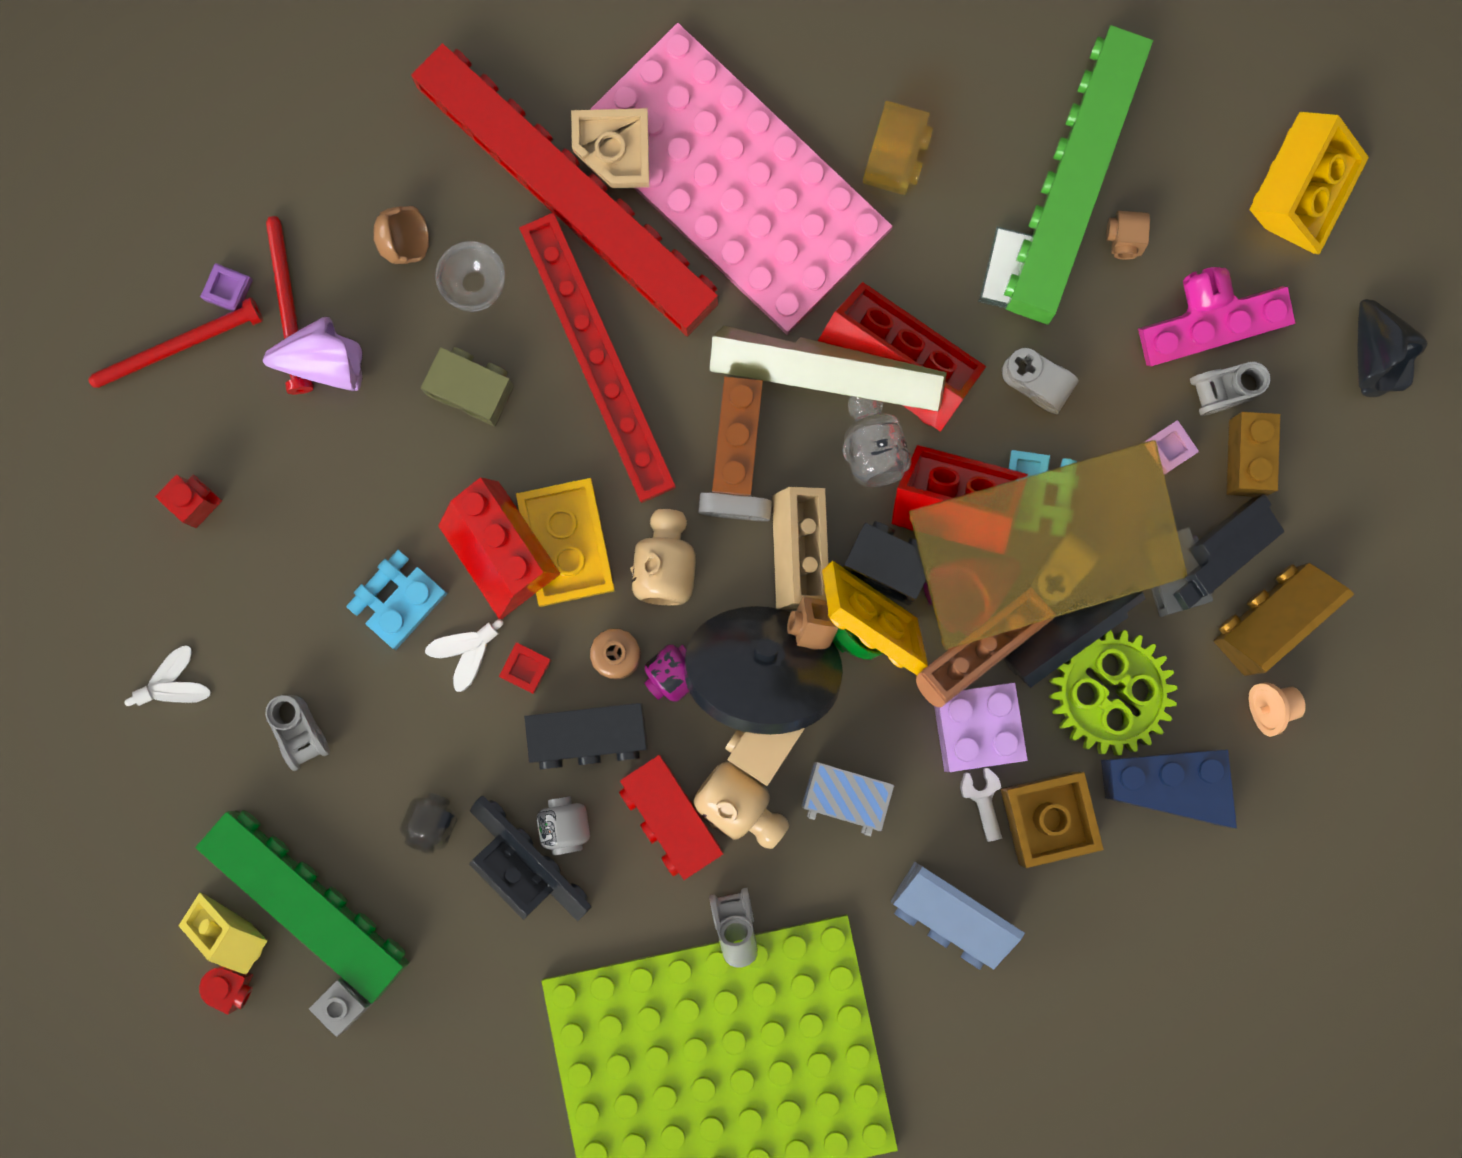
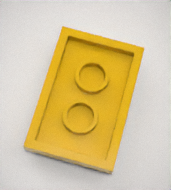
M591 478L516 493L520 514L560 572L558 577L536 593L540 607L615 591Z
M832 560L822 570L824 591L829 611L828 616L832 623L839 629H847L858 636L868 648H876L887 655L897 667H905L918 675L928 666L918 618Z

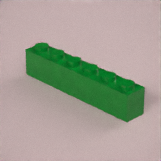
M237 810L227 811L195 848L371 1004L377 1001L409 965L410 962L404 958L406 951L394 940L388 938L385 941L374 931L377 928L376 924L366 915L360 912L356 915L346 907L345 904L348 901L338 890L333 887L326 889L316 880L319 876L318 873L311 866L303 861H300L298 864L287 855L290 850L280 839L275 836L268 838L258 829L261 824L253 815L245 810L241 812Z

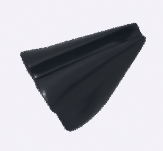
M1369 299L1362 300L1359 305L1357 342L1358 382L1361 393L1364 396L1379 397L1390 391H1404L1412 385L1414 360L1424 352L1428 343L1422 334L1375 300Z

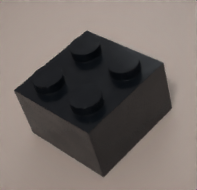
M874 521L873 525L865 523L843 568L877 591L910 606L917 599L936 560V556L929 553L931 547L916 539L910 538L907 543L895 537V530L877 521Z

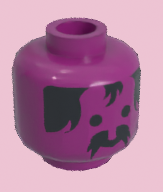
M673 644L666 645L645 664V672L649 679L644 684L658 700L665 696L670 701L677 702L689 693L684 674L687 648L683 644L679 648Z

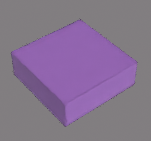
M215 263L200 297L204 301L233 312L242 307V301L245 300L253 279Z

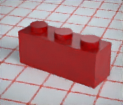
M658 755L620 780L624 787L618 791L631 811L637 808L645 819L640 826L652 844L659 841L666 854L661 859L673 877L680 874L683 880H685L724 854L661 755Z

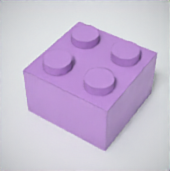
M1015 683L963 690L943 707L934 706L944 772L1028 761Z

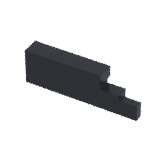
M1265 494L1251 498L1189 548L1199 566L1185 576L1187 583L1173 594L1183 611L1190 609L1204 596L1212 593L1285 532L1269 507L1272 504Z
M1130 584L1114 597L1109 594L1092 607L1080 598L1007 655L1004 660L1009 669L1031 688L1129 617L1127 612L1146 598L1143 592L1134 584Z

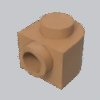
M1118 210L1115 218L1108 219L1106 240L1112 241L1111 254H1114L1115 258L1130 260L1137 256H1142L1149 244V213Z
M803 596L797 610L790 613L787 631L788 634L796 636L797 646L809 649H826L831 645L838 627L832 623L828 616L827 601Z

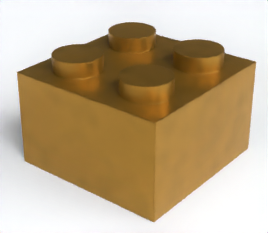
M1071 772L1001 789L1020 866L1029 868L1104 850L1084 772Z

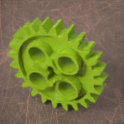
M1110 630L1103 635L1102 641L1099 638L1068 660L1067 664L1057 668L1062 673L1061 677L1049 680L1050 683L1059 687V692L1049 695L1050 699L1060 700V706L1052 710V714H1064L1066 718L1060 723V729L1072 726L1074 730L1069 739L1075 741L1082 736L1085 737L1083 742L1084 749H1090L1097 742L1098 754H1106L1109 745H1111L1114 755H1122L1123 744L1126 745L1130 752H1137V740L1145 746L1151 745L1152 741L1148 734L1149 732L1156 735L1164 733L1158 724L1159 720L1165 722L1172 721V717L1164 712L1165 707L1177 706V702L1167 698V693L1173 692L1178 688L1175 685L1166 684L1165 679L1172 676L1174 671H1162L1160 666L1166 661L1167 657L1162 656L1154 659L1152 654L1155 651L1156 645L1151 644L1143 649L1141 647L1143 636H1135L1131 642H1128L1127 630H1122L1119 632L1117 639L1114 640L1113 633ZM1107 654L1114 656L1119 664L1118 671L1113 676L1107 674L1102 667V660ZM1088 668L1093 670L1100 681L1107 686L1117 684L1119 688L1116 690V694L1122 700L1137 708L1140 712L1139 716L1133 715L1131 710L1121 700H1108L1109 690L1098 681L1089 677L1086 674V670ZM1137 680L1143 681L1148 688V695L1143 701L1137 700L1132 694V686ZM1082 683L1091 686L1094 692V698L1088 705L1081 703L1077 697V689ZM1112 709L1120 711L1123 716V725L1117 731L1111 729L1107 724V715Z

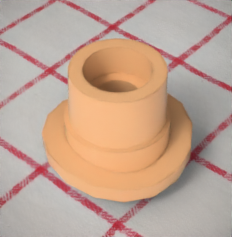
M1264 682L1254 685L1249 691L1248 700L1253 719L1263 734L1269 737L1281 734L1286 729L1289 721L1299 719L1305 713V700L1301 692L1295 687L1280 689L1274 684Z

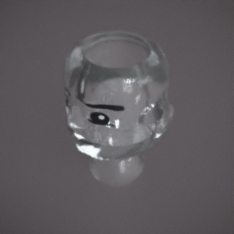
M851 396L848 401V412L855 418V422L845 431L843 456L849 462L854 480L860 485L870 488L882 487L898 482L902 479L904 472L908 471L911 467V455L901 421L895 415L882 414V401Z

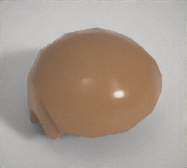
M414 206L393 207L380 212V215L376 218L373 241L379 254L393 264H408L421 261L425 257L429 247V232L425 219Z

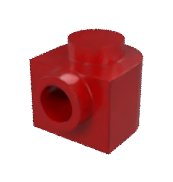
M223 966L214 968L202 977L199 984L200 996L207 1005L228 1015L236 1011L237 1008L242 1009L246 1005L253 990V987L248 986L253 974L248 972L245 975Z

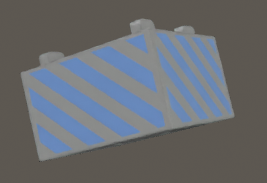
M814 762L801 807L808 810L807 817L809 819L815 820L817 813L861 825V833L871 837L873 829L882 831L894 785Z

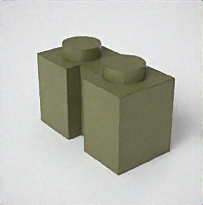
M440 347L421 386L422 391L437 401L462 410L468 415L495 427L514 388L511 380L507 378L508 372L492 363H487L486 367L472 362L474 359L473 355L457 347H453L451 352Z

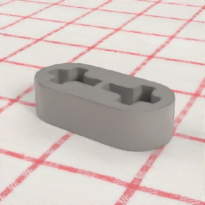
M701 493L698 513L713 517L770 521L772 501L758 497Z

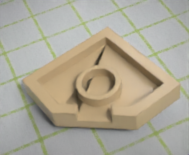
M647 108L571 110L572 149L587 166L611 188L650 187Z

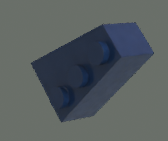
M1206 750L1101 760L1106 799L1237 829L1228 750Z

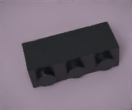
M642 703L524 716L529 763L539 762L540 770L563 767L562 759L578 758V765L602 763L601 755L616 753L617 761L639 759V751L648 750Z

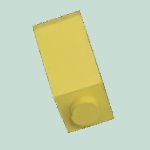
M200 892L179 924L182 931L208 961L247 975L253 963L259 959L263 947L267 943L264 936L250 922Z

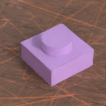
M1178 420L1143 443L1163 474L1168 473L1199 452Z

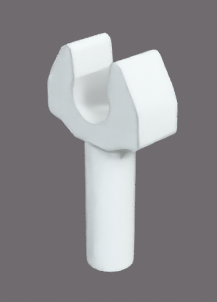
M983 768V775L986 781V786L983 790L978 791L973 787V780L969 773L963 774L960 790L962 797L971 798L977 803L987 842L1002 838L992 802L993 795L997 790L1001 789V784L996 774L989 768Z

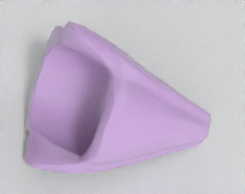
M322 317L268 349L263 358V363L270 368L325 385L358 391L362 383V349L357 342L338 335L335 332L334 324L330 317Z

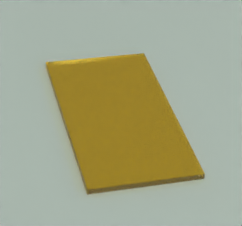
M1156 440L909 511L910 521L913 525L942 639L941 643L946 650L1183 579L1187 576V569L1184 564Z

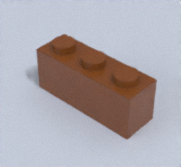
M724 377L712 493L751 497L763 380Z

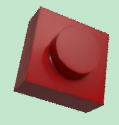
M516 642L499 677L535 694L552 660Z

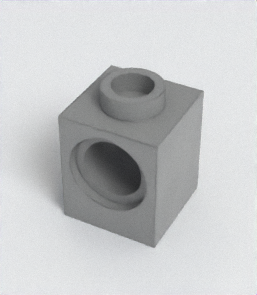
M340 978L309 1010L338 1037L348 1030L372 1004L343 978Z

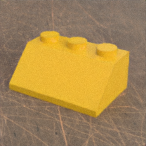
M1299 112L1292 127L1287 132L1286 139L1275 160L1272 162L1269 172L1258 193H1256L1249 210L1266 230L1313 254H1320L1369 157L1339 115Z

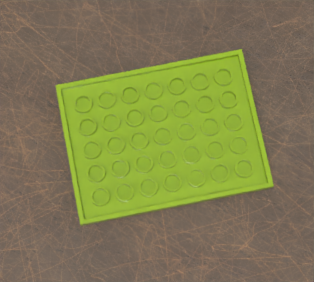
M848 915L756 933L758 955L750 965L745 967L730 966L723 957L720 941L542 979L576 1158H867L898 1151ZM737 940V941H735V942H733V943H739V942H742L743 940Z

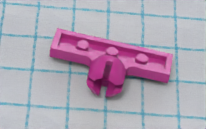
M1211 267L1203 269L1201 274L1193 272L1184 278L1183 285L1188 303L1185 314L1138 328L1146 365L1154 366L1295 324L1288 287L1280 286L1238 299L1234 295L1229 270Z

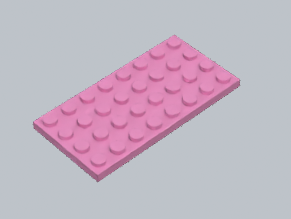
M679 23L652 47L590 109H648L650 187L634 189L786 335L892 230L893 226Z

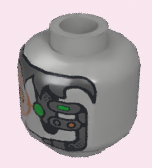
M571 796L548 800L549 808L542 809L537 814L541 846L545 849H551L552 855L583 850L582 844L590 839L586 807L580 803L572 804Z

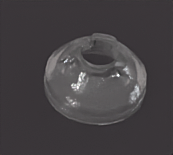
M467 241L452 246L442 255L436 267L435 279L440 294L449 304L464 311H479L491 306L502 294L505 286V270L500 257L493 249L479 242ZM471 272L481 273L485 279L484 286L476 292L465 290L463 280L467 274Z

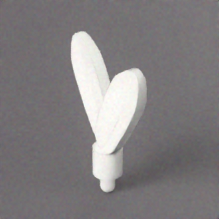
M498 619L493 624L488 622L477 633L468 632L441 637L426 647L425 653L430 657L438 659L462 654L453 676V684L457 692L466 690L473 683L484 658L487 643L499 634L497 630L503 625V620Z
M182 646L170 653L157 669L148 686L132 692L133 696L125 700V705L131 706L137 703L140 706L153 699L181 703H194L207 699L211 694L208 687L200 683L175 682L191 660V647Z

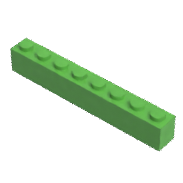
M1110 25L1104 38L1097 36L1089 57L1095 60L1092 72L1085 70L1077 92L1083 93L1080 105L1073 103L1065 123L1066 126L1071 127L1068 138H1060L1053 159L1059 161L1055 172L1048 171L1041 189V193L1047 195L1043 207L1036 205L1028 227L1034 228L1031 241L1023 240L1016 261L1022 263L1018 275L1011 274L1003 295L1010 298L1005 310L1049 325L1055 316L1152 46V39Z

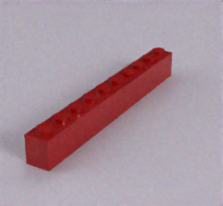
M442 43L411 74L417 89L552 213L554 212L559 220L688 337L718 306V295L715 293L718 289L712 281L703 274L697 277L687 268L690 265L688 260L676 249H673L671 252L660 243L663 240L662 237L652 226L646 223L642 227L633 218L635 213L627 203L620 198L615 202L605 193L608 188L596 175L591 173L587 176L578 168L580 162L569 150L564 148L560 151L551 143L553 138L543 126L537 123L533 127L524 118L526 113L519 104L511 98L506 102L497 93L499 91L497 85L487 75L483 73L479 77L470 69L472 63L460 50L455 49L452 52Z

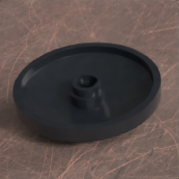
M763 606L731 609L707 620L693 634L686 650L685 681L695 702L708 715L729 727L754 734L773 735L790 733L814 724L833 707L840 691L843 674L842 661L838 649L833 641L826 649H809L797 646L796 636L788 634L787 631L790 611Z

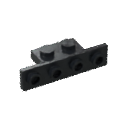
M483 795L476 800L470 812L491 832L495 839L469 865L523 920L551 894L579 921L592 908L587 902L588 897L585 892L576 884H570L560 874V868L553 859L548 856H542L532 846L533 841L531 837L521 828H515L506 819V814L498 803L493 800L488 801Z

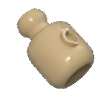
M671 509L655 510L650 518V525L654 531L653 538H645L635 546L634 565L630 568L633 574L632 591L637 599L646 603L667 606L681 605L692 596L696 553L688 542L681 540V533L687 525L684 513Z
M728 761L722 762L712 771L693 800L694 808L699 815L706 819L713 829L718 828L733 840L743 837L750 831L756 836L757 842L762 847L773 849L789 828L788 820L783 815L772 813L766 809L770 801L768 789L757 779Z

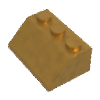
M1311 563L1298 567L1291 564L1276 576L1275 579L1278 584L1272 590L1267 592L1263 589L1247 602V605L1250 607L1247 612L1240 618L1237 614H1234L1218 628L1222 634L1213 642L1244 676L1266 673L1350 599L1354 593Z

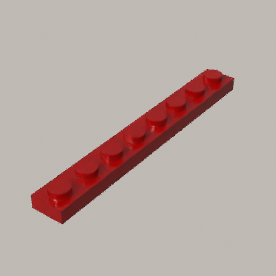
M554 212L519 227L640 502H646L675 489L672 477Z

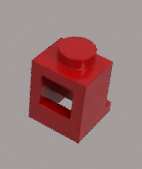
M176 474L155 496L182 523L197 528L222 502L194 474L188 480Z

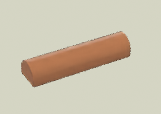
M1029 587L922 670L916 677V683L920 692L932 705L943 707L1052 621L1056 615L1037 593Z

